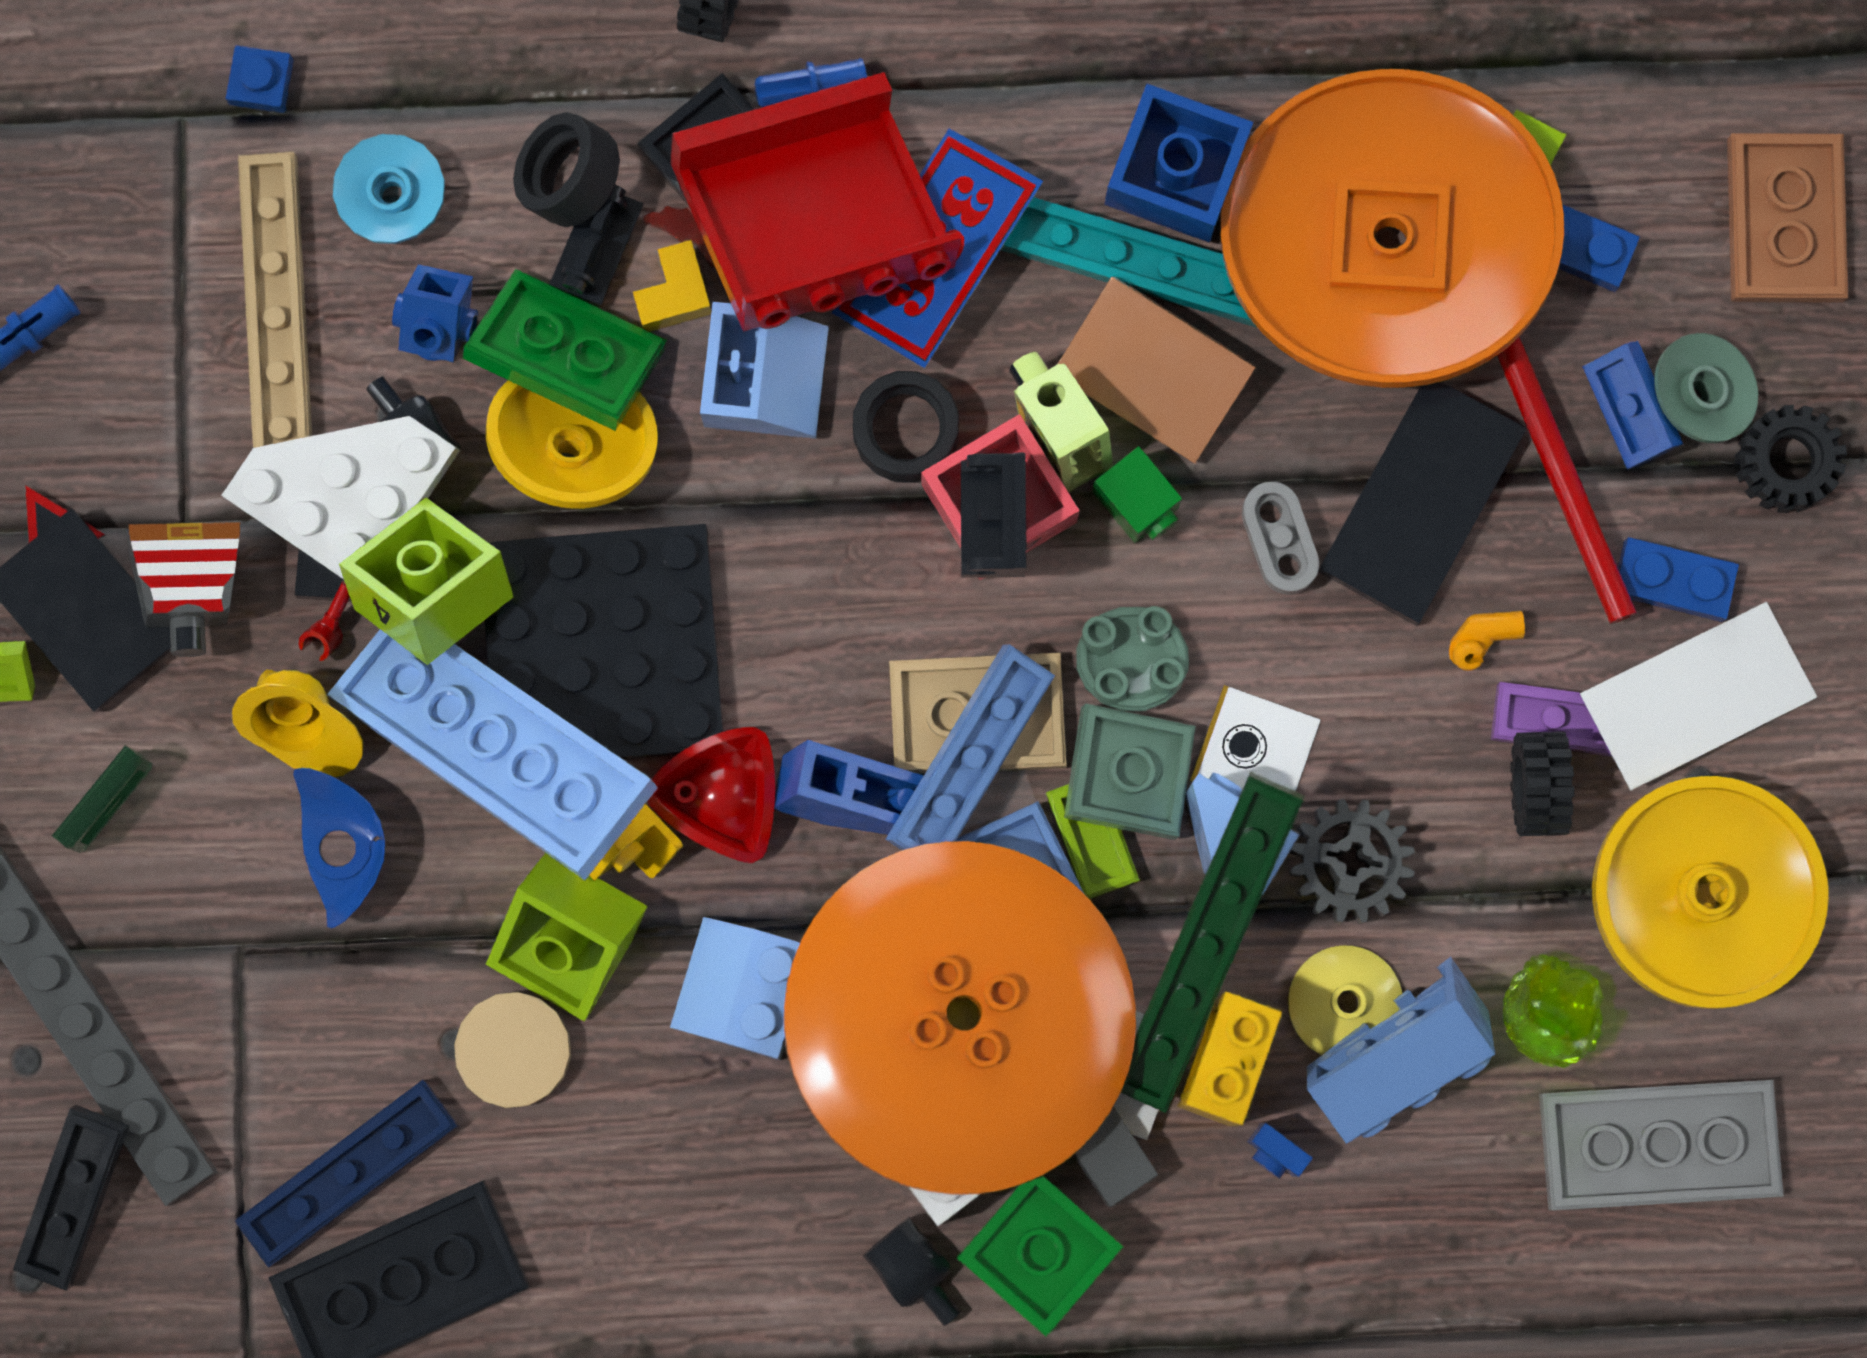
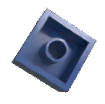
M1146 84L1108 184L1104 205L1210 243L1221 214L1222 206L1248 141L1253 122Z

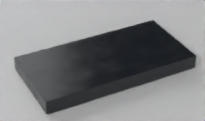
M1443 382L1420 386L1318 572L1411 624L1418 626L1527 428Z
M485 1180L268 1277L302 1358H376L531 1287Z

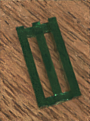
M125 745L53 833L52 837L67 849L78 853L85 852L153 768V763L138 751Z

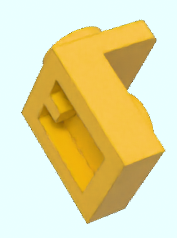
M645 804L589 876L595 881L612 867L621 873L634 862L649 878H654L682 848V842Z

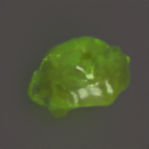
M1545 954L1533 955L1525 962L1523 969L1513 975L1510 987L1503 997V1023L1508 1037L1512 1040L1517 1050L1536 1063L1561 1068L1569 1067L1571 1064L1580 1061L1587 1053L1595 1051L1597 1039L1602 1035L1601 1026L1603 1023L1600 1005L1604 995L1600 987V981L1594 978L1590 972L1571 968L1569 962L1562 961L1557 957Z

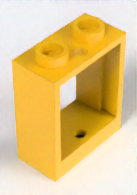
M1228 992L1218 996L1207 1019L1177 1107L1230 1127L1243 1125L1282 1012Z

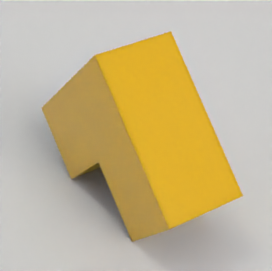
M689 240L657 249L666 283L633 292L643 329L651 332L711 315V307L692 241Z

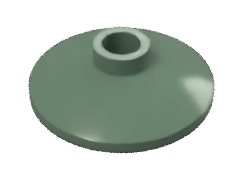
M1693 333L1677 339L1661 354L1655 370V392L1663 413L1677 430L1696 441L1722 443L1738 436L1750 425L1758 406V386L1749 362L1730 342L1712 334ZM1694 388L1699 391L1701 399L1696 395Z

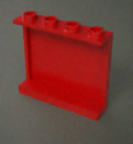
M884 72L673 133L671 166L743 332L758 327L764 329L775 328L787 322L791 317L813 310L820 313L837 308L846 300L866 294L869 296H880L890 292L899 284L919 278L923 280L936 279L950 269L955 268L961 237L958 231L946 234L890 112L893 90Z

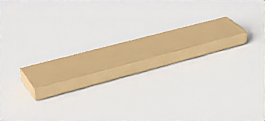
M294 152L238 156L253 448L312 436L298 160Z

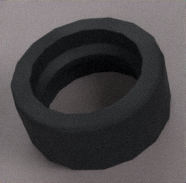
M570 112L552 115L535 128L524 142L517 157L513 176L516 197L524 208L553 224L562 227L582 224L595 215L607 201L617 181L620 156L616 141L609 132L580 115ZM580 147L578 161L571 176L560 189L553 193L555 178L562 163L571 152Z
M895 371L877 378L861 393L853 411V440L861 460L876 475L895 483H917L921 481L922 471L954 453L959 442V412L952 394L937 379L918 371ZM898 395H914L926 400L935 409L940 422L939 435L935 445L925 455L914 459H897L886 454L877 445L873 435V419L878 408L888 399Z

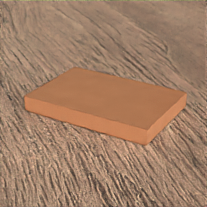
M1731 133L1727 139L1731 302L1843 303L1848 299L1844 135Z
M1115 276L1110 278L1058 364L1064 363L1086 395L1194 464L1201 457L1257 368L1256 365Z

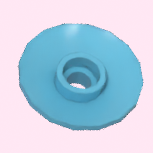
M380 134L360 141L344 155L334 174L333 199L340 218L356 235L373 243L398 244L418 237L434 223L444 204L445 180L438 160L423 144L404 135ZM397 186L401 188L402 195L396 202L387 203L382 199L383 192L388 187Z

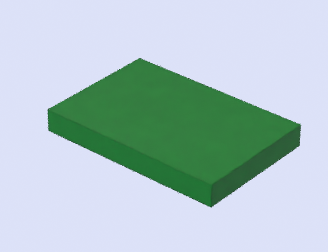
M515 269L464 346L462 359L616 431L663 355L667 340Z

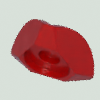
M741 727L712 735L680 752L653 776L651 780L658 788L647 803L673 828L698 844L740 862L755 863L764 857L771 836L775 806L774 761L769 738L765 732L756 727Z

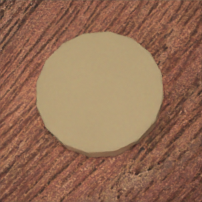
M520 992L495 994L475 1005L461 1022L454 1044L456 1067L466 1087L484 1102L504 1108L531 1106L550 1095L565 1078L571 1059L570 1034L559 1014L542 999Z

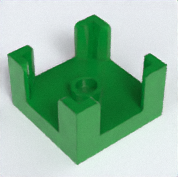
M1041 1175L1018 1185L985 1226L957 1255V1259L1047 1337L1120 1252L1123 1246Z

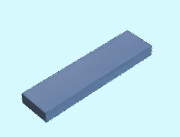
M1002 645L885 840L900 850L924 844L956 841L1055 675L1012 645Z

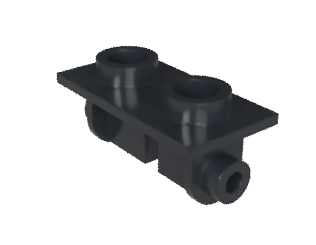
M615 184L609 198L598 212L582 224L573 226L549 285L602 306L644 203L624 196L626 190Z

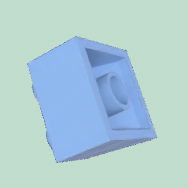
M703 917L670 1028L781 1061L786 1045L784 1034L786 985L800 942L760 930Z

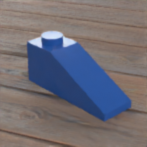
M806 740L782 756L775 791L774 810L823 825L888 835L922 780L923 775Z

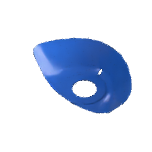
M297 768L294 770L293 776L301 797L304 855L311 878L326 909L327 927L332 929L345 922L360 907L374 886L384 862V833L380 819L372 805L354 788L320 771L310 768ZM341 830L347 832L353 838L356 844V852L348 864L341 867H333L323 861L320 855V843L326 834ZM374 837H380L376 842L373 841Z

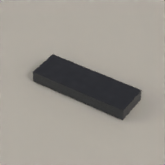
M78 1105L69 1109L14 1264V1271L65 1291L73 1286L130 1125Z

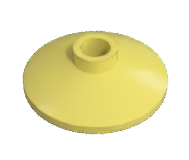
M1334 946L1314 954L1298 969L1289 989L1288 1012L1292 1026L1299 1038L1311 1050L1323 1055L1363 1023H1366L1371 1029L1400 1010L1393 1000L1402 994V989L1394 971L1375 953L1356 946ZM1344 991H1350L1358 998V1007L1353 1013H1345L1338 1006V997Z

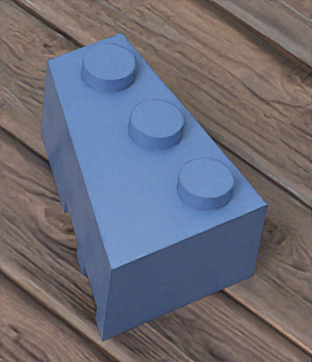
M1449 957L1436 967L1443 977L1417 997H1414L1411 991L1406 990L1393 1000L1400 1010L1371 1029L1366 1023H1363L1307 1066V1090L1346 1144L1360 1135L1367 1138L1379 1133L1389 1124L1392 1116L1409 1106L1419 1108L1429 1103L1438 1095L1440 1087L1459 1076L1461 1078L1474 1076L1483 1070L1489 1063L1490 1057L1495 1055L1489 1010L1452 957Z

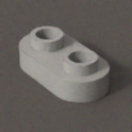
M1265 482L1257 485L1248 493L1243 503L1242 520L1265 583L1278 593L1286 595L1300 593L1308 588L1315 579L1319 569V557L1296 494L1282 483ZM1264 505L1275 506L1280 512V519L1274 523L1264 521L1260 516V508ZM1285 557L1294 559L1299 567L1298 573L1293 576H1286L1281 573L1278 567L1279 560Z

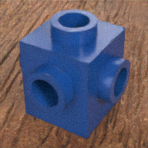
M418 264L404 292L398 294L393 309L392 325L400 328L398 350L417 354L427 360L454 362L463 342H468L477 328L478 310L470 308L473 276Z

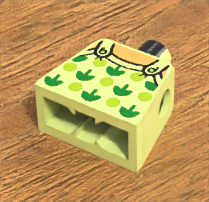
M1037 352L1028 353L1016 360L1009 368V372L1019 386L1014 391L1018 415L1022 416L1067 491L1074 490L1112 468L1113 460L1109 429L1064 363L1058 364L1048 370Z

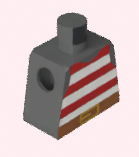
M240 522L128 525L127 546L144 624L150 628L170 627L171 655L177 657L204 655L206 653L205 626H222L227 624L240 537Z

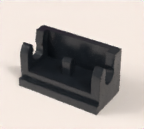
M1025 452L967 455V460L961 461V578L1025 577Z

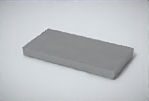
M1773 1080L1539 1094L1548 1210L1784 1197Z

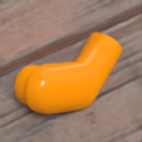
M1523 612L1480 613L1467 617L1450 640L1449 657L1451 661L1464 671L1476 670L1484 662L1482 658L1494 641L1524 639L1525 623Z

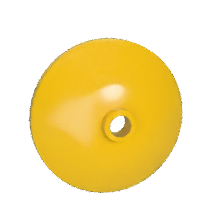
M508 380L494 396L486 420L485 433L488 451L502 476L525 495L548 505L562 508L584 509L598 507L614 502L629 494L644 480L651 469L658 442L654 414L640 392L620 425L614 431ZM570 453L575 457H565L561 454Z

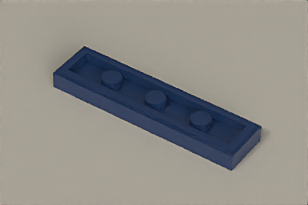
M421 1080L237 1218L235 1223L267 1267L271 1268L458 1128L459 1125L427 1081Z

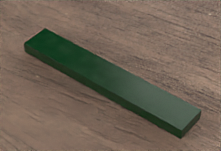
M1250 772L1135 1035L1133 1055L1129 1072L1121 1090L1122 1094L1166 1113L1305 795Z

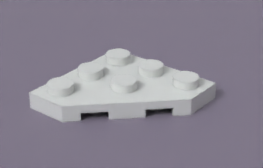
M407 416L253 448L221 496L343 578L339 563L425 497L429 498L460 452V449L416 419Z

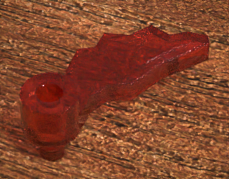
M666 206L660 213L650 212L644 215L643 220L645 224L669 233L680 243L691 240L692 243L699 247L708 265L715 267L689 208L676 210Z

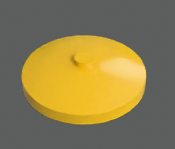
M1719 776L1685 778L1668 783L1644 795L1629 806L1610 828L1602 842L1593 871L1592 902L1594 915L1602 939L1614 960L1627 975L1647 991L1662 999L1686 1007L1700 1009L1736 1007L1764 998L1780 989L1804 967L1813 954L1820 940L1827 917L1829 896L1826 868L1820 850L1806 825L1794 811L1773 794L1753 784L1733 778Z

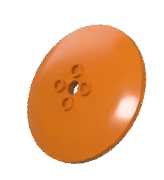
M1377 69L1335 77L1297 94L1277 108L1261 123L1246 142L1221 209V247L1227 275L1238 301L1262 334L1281 351L1316 372L1337 380L1380 388H1406L1449 380L1483 365L1508 348L1523 334L1547 300L1557 275L1564 240V211L1554 172L1541 147L1524 125L1502 105L1466 84L1440 75L1404 69ZM1394 227L1405 235L1406 241L1397 248L1389 249L1380 246L1376 242L1374 235L1382 228Z
M946 841L924 844L894 853L861 870L826 901L812 920L797 949L786 985L784 1034L787 1055L794 1079L814 1118L839 1147L864 1167L903 1186L930 1193L976 1195L997 1192L1035 1179L1063 1163L1092 1137L1110 1113L1121 1093L1129 1072L1135 1043L1136 1003L1132 979L1118 940L1103 915L1080 889L1053 868L1023 853L993 844L970 841ZM967 998L977 1005L980 1017L975 1028L962 1031L954 1028L949 1023L947 1007L952 1000Z

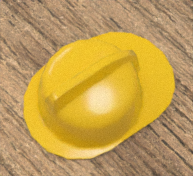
M266 669L260 675L257 686L250 688L240 695L232 708L233 724L241 736L265 749L294 769L310 768L333 777H339L355 769L363 756V740L356 726L342 713L329 705L328 695L323 686L310 674L297 670L275 672Z

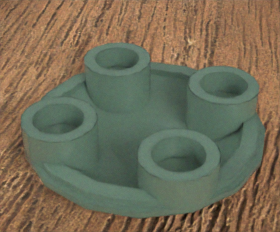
M1158 606L1147 608L1119 607L1092 617L1085 623L1082 629V636L1076 648L1077 672L1085 689L1102 704L1121 711H1147L1165 704L1181 689L1189 670L1188 646L1179 628L1172 623V618L1165 609Z

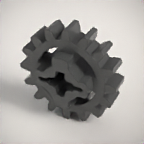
M1339 799L1335 804V815L1333 816L1322 806L1314 811L1318 826L1314 827L1308 823H1301L1297 830L1307 840L1305 844L1295 843L1289 851L1291 854L1301 857V864H1297L1288 870L1289 876L1303 877L1306 883L1298 890L1297 896L1302 898L1313 894L1317 901L1312 912L1316 915L1328 906L1333 908L1334 923H1342L1347 913L1353 912L1357 923L1364 924L1367 922L1368 908L1370 907L1381 917L1389 913L1388 904L1385 901L1387 896L1400 901L1406 895L1403 889L1397 885L1398 880H1409L1414 877L1415 871L1402 866V859L1415 853L1414 847H1400L1397 840L1407 829L1404 825L1393 829L1386 825L1391 812L1387 808L1375 817L1369 815V800H1361L1355 812L1349 811L1345 799ZM1348 824L1344 838L1336 844L1318 842L1327 830L1338 825ZM1371 831L1381 839L1388 856L1378 854L1369 840ZM1352 847L1357 849L1356 858L1365 862V865L1369 867L1359 868L1352 876L1346 874V864L1339 862L1338 858H1334V856H1342ZM1314 867L1325 869L1334 883L1332 893L1321 884ZM1367 879L1384 881L1380 889L1373 895L1355 900L1359 885Z

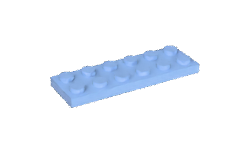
M380 629L327 694L338 706L583 880H586L658 788L646 775L455 644L430 664L426 665Z

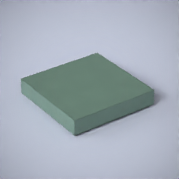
M1084 704L1080 710L1064 818L1171 840L1177 839L1180 836L1196 726Z

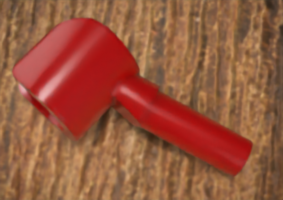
M345 581L341 582L323 618L316 621L299 638L298 645L302 651L311 644L315 637L323 643L324 652L320 656L319 661L328 658L343 641L342 630L338 625L341 620L340 617L350 599Z

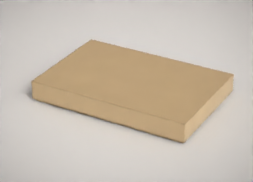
M1060 653L1025 654L1054 674L1055 677L998 772L1066 768ZM996 656L889 661L894 767L925 775Z

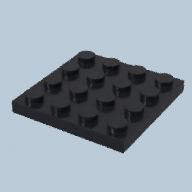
M706 523L488 542L501 552L514 596L485 619L488 667L622 760L678 755L693 744L712 735L724 732Z

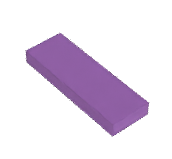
M1505 682L1497 684L1491 732L1492 741L1514 743V736L1520 732L1564 731L1566 736H1568L1569 749L1571 751L1613 757L1580 692Z

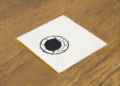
M1224 685L1190 781L1193 782L1198 773L1208 779L1214 772L1232 781L1243 790L1250 772L1296 791L1320 719Z

